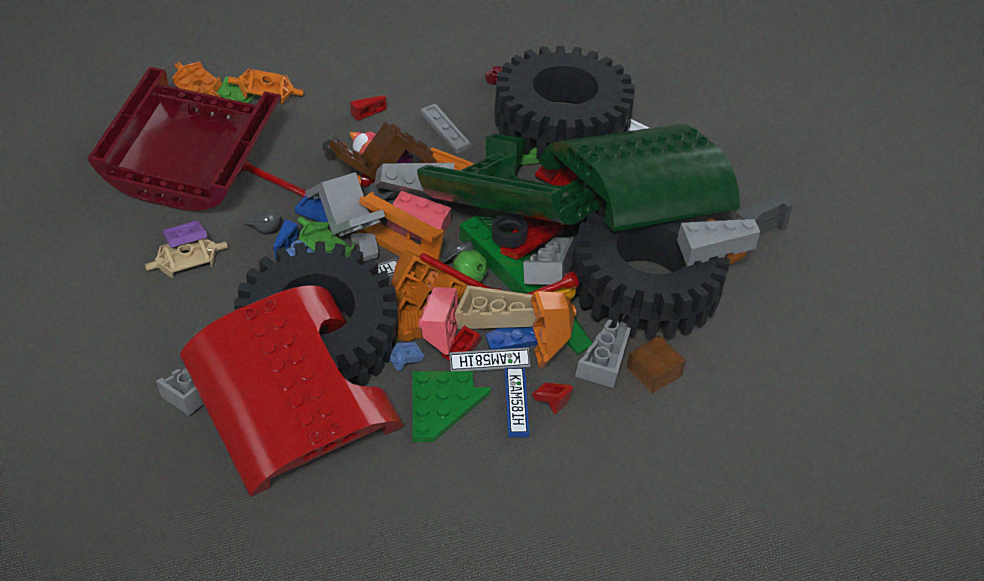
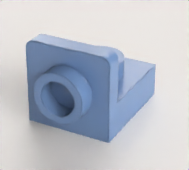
M415 342L397 343L392 350L390 361L397 371H401L406 363L421 362L425 356Z

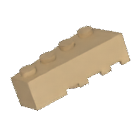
M467 285L455 312L458 329H462L464 325L470 329L532 327L536 319L530 301L532 295Z

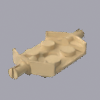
M207 238L175 247L165 244L159 247L158 255L154 262L144 264L145 269L148 272L158 268L169 277L174 278L173 272L208 262L213 267L217 251L228 249L226 241L215 244ZM184 250L189 251L188 253H182Z

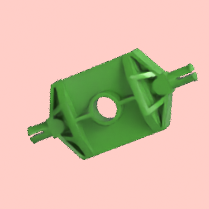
M303 216L298 218L297 222L303 226L299 239L314 252L315 242L318 241L325 242L326 253H332L336 243L345 245V255L347 258L354 251L355 243H353L352 247H349L344 241L333 235L328 230V222H309Z

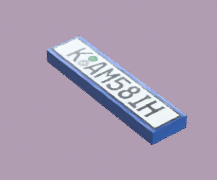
M505 368L508 437H529L525 368Z

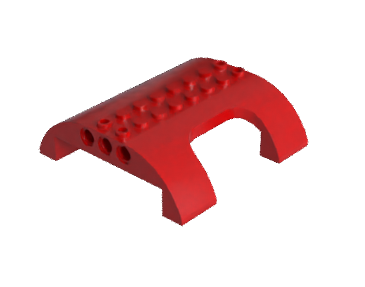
M295 287L228 313L199 331L188 341L180 353V358L250 497L269 489L271 478L380 428L384 435L404 426L385 390L379 387L352 384L339 372L321 339L319 331L325 325L328 333H331L344 326L347 322L331 293L323 287Z

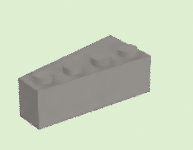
M455 163L382 164L377 169L374 187L395 192L404 191L425 199L444 202V200L432 198L424 191L418 179L417 169L425 165L454 169Z
M755 219L681 223L677 242L687 266L694 265L696 261L706 262L712 257L722 258L728 253L738 254L756 249L760 230Z
M555 237L546 244L545 248L538 250V255L533 254L530 256V261L525 260L523 262L524 284L550 285L562 280V277L569 272L572 265L574 237Z
M609 319L601 333L597 335L594 343L587 349L584 357L578 362L575 377L614 388L631 328L627 327V324L623 322L620 324L617 322L615 328H610L612 320Z
M186 368L183 370L177 369L172 372V376L165 380L162 377L156 381L161 397L187 415L192 414L203 404Z

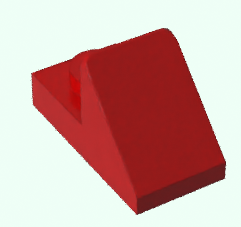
M544 382L532 393L535 401L548 402L553 413L556 415L568 404L573 387L572 385Z

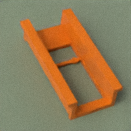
M374 192L369 193L365 197H360L359 204L368 208L369 214L383 209L385 218L407 229V234L405 237L381 223L374 224L356 233L374 234L378 245L399 257L404 249L418 256L426 253L440 260L444 230H438L375 196ZM411 232L421 237V245L410 239Z

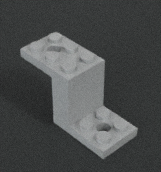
M356 172L322 182L305 191L307 198L314 197V200L321 198L333 235L339 233L340 236L365 229L380 223L379 219L385 217L383 209L369 214L368 208L359 204L363 193Z

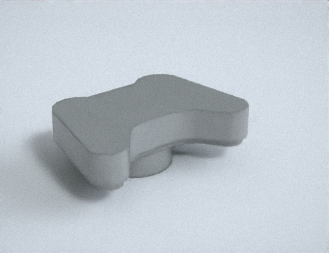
M351 234V242L358 244L360 251L363 252V262L378 257V247L374 234Z

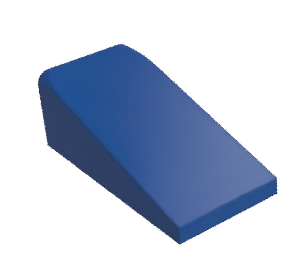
M286 219L273 245L275 259L276 250L283 247L288 249L299 237L297 224Z

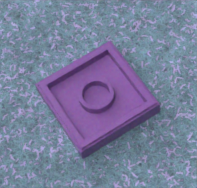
M197 220L162 231L163 237L170 247L207 237L206 230Z

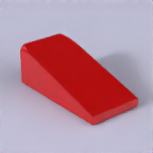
M382 95L351 101V115L356 121L387 110L386 96Z
M464 325L455 336L450 352L473 351L482 340L480 334ZM441 355L443 358L450 361L449 355Z

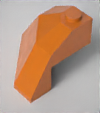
M404 249L395 265L391 286L394 285L397 311L399 312L401 310H423L424 306H427L428 295H431L433 287L457 288L458 302L467 287L466 283L422 261L420 256Z
M536 291L530 299L536 316L532 328L538 343L534 354L539 369H543L571 338L576 308L571 304L570 298L564 293Z

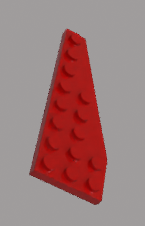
M569 167L561 168L550 184L567 185L574 181L578 175ZM524 217L528 227L525 243L514 248L501 247L500 254L518 260L570 225Z

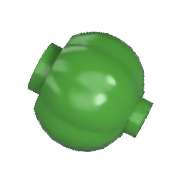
M464 250L457 255L453 262V268L481 282L487 274V261L477 250Z

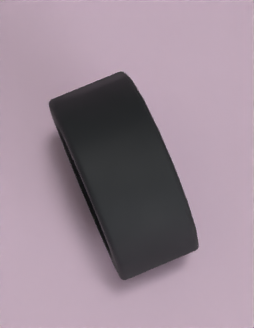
M515 214L498 216L492 222L493 241L499 246L506 248L522 245L527 239V222L524 218ZM514 228L519 231L516 233H504L500 230Z

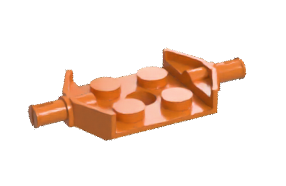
M180 62L175 63L174 67L178 69L172 77L175 86L185 90L220 97L216 93L222 86L220 77L216 79L202 67L201 62L185 66Z
M247 69L239 78L230 76L228 78V83L238 85L245 98H247V93L262 96L264 91L280 94L281 104H283L290 95L303 96V89L293 88L294 85L291 84L288 77L282 74Z

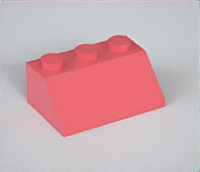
M401 191L393 202L394 206L438 230H444V233L451 224V207ZM390 220L387 221V227L406 237L407 229ZM412 232L410 233L411 239L421 242V237Z
M433 287L431 295H428L427 306L423 308V316L419 318V329H422L424 339L443 354L449 355L458 328L455 316L458 307L457 288Z

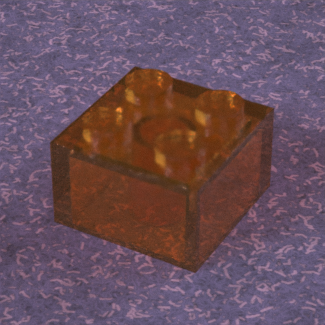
M659 335L629 353L627 368L653 394L683 376L686 360Z

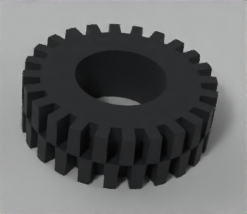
M545 46L540 47L539 55H537L530 49L524 51V58L519 55L513 56L511 63L506 62L502 66V72H498L494 112L495 125L499 127L500 134L525 138L523 153L529 154L533 148H537L536 158H540L544 149L550 143L556 141L629 131L635 85L631 84L632 78L629 74H623L624 68L620 64L612 66L613 60L606 56L598 61V52L591 50L587 56L582 55V48L574 47L572 53H565V46H557L556 52L551 53L549 48ZM551 101H567V102H572V103H575V104H574V105H564V104L554 103V102H551Z
M606 205L600 207L599 214L592 212L588 215L587 222L581 223L576 236L571 272L573 271L578 277L579 286H577L575 295H580V305L583 308L592 306L591 316L599 320L607 314L609 315L608 320H612L610 328H615L617 322L619 324L623 322L627 324V327L631 328L629 335L635 336L637 327L645 328L646 338H655L658 328H661L665 337L671 338L675 337L677 327L684 334L692 332L694 324L702 327L706 324L708 316L712 318L715 314L724 288L730 258H727L726 254L722 258L716 256L709 258V261H696L694 265L687 266L677 238L681 223L696 222L697 217L613 231L604 223ZM626 261H653L665 266L672 273H646L633 268Z
M318 241L315 242V252L307 253L305 243L295 244L294 256H290L285 247L276 250V263L265 256L259 260L260 271L251 268L246 273L247 283L241 282L239 284L238 298H235L234 301L235 310L295 287L320 286L331 293L338 308L345 312L350 319L338 330L320 336L339 372L347 381L350 382L352 379L356 385L366 386L368 384V372L377 377L382 372V363L390 361L392 347L396 345L398 307L394 285L390 286L389 275L386 271L378 273V263L371 258L366 263H363V252L354 249L347 258L345 255V245L336 243L333 252L326 253L325 242Z

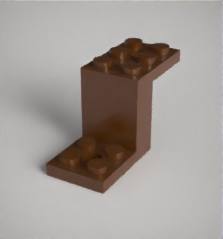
M384 122L362 154L355 149L353 151L349 150L348 146L342 141L336 142L332 139L329 143V147L340 160L373 180L376 178L377 169L382 164H395L406 149L427 163H435L437 161L433 156L434 152L427 148L428 146L420 140L417 142L408 132L403 133L394 123L390 125Z

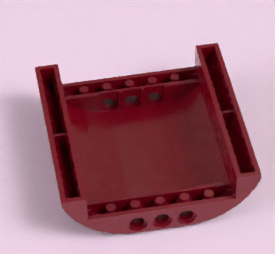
M149 66L88 156V161L95 171L110 185L136 199L187 211H201L213 208L226 197L279 104L281 95L264 91L257 105L185 90L168 85L165 69Z

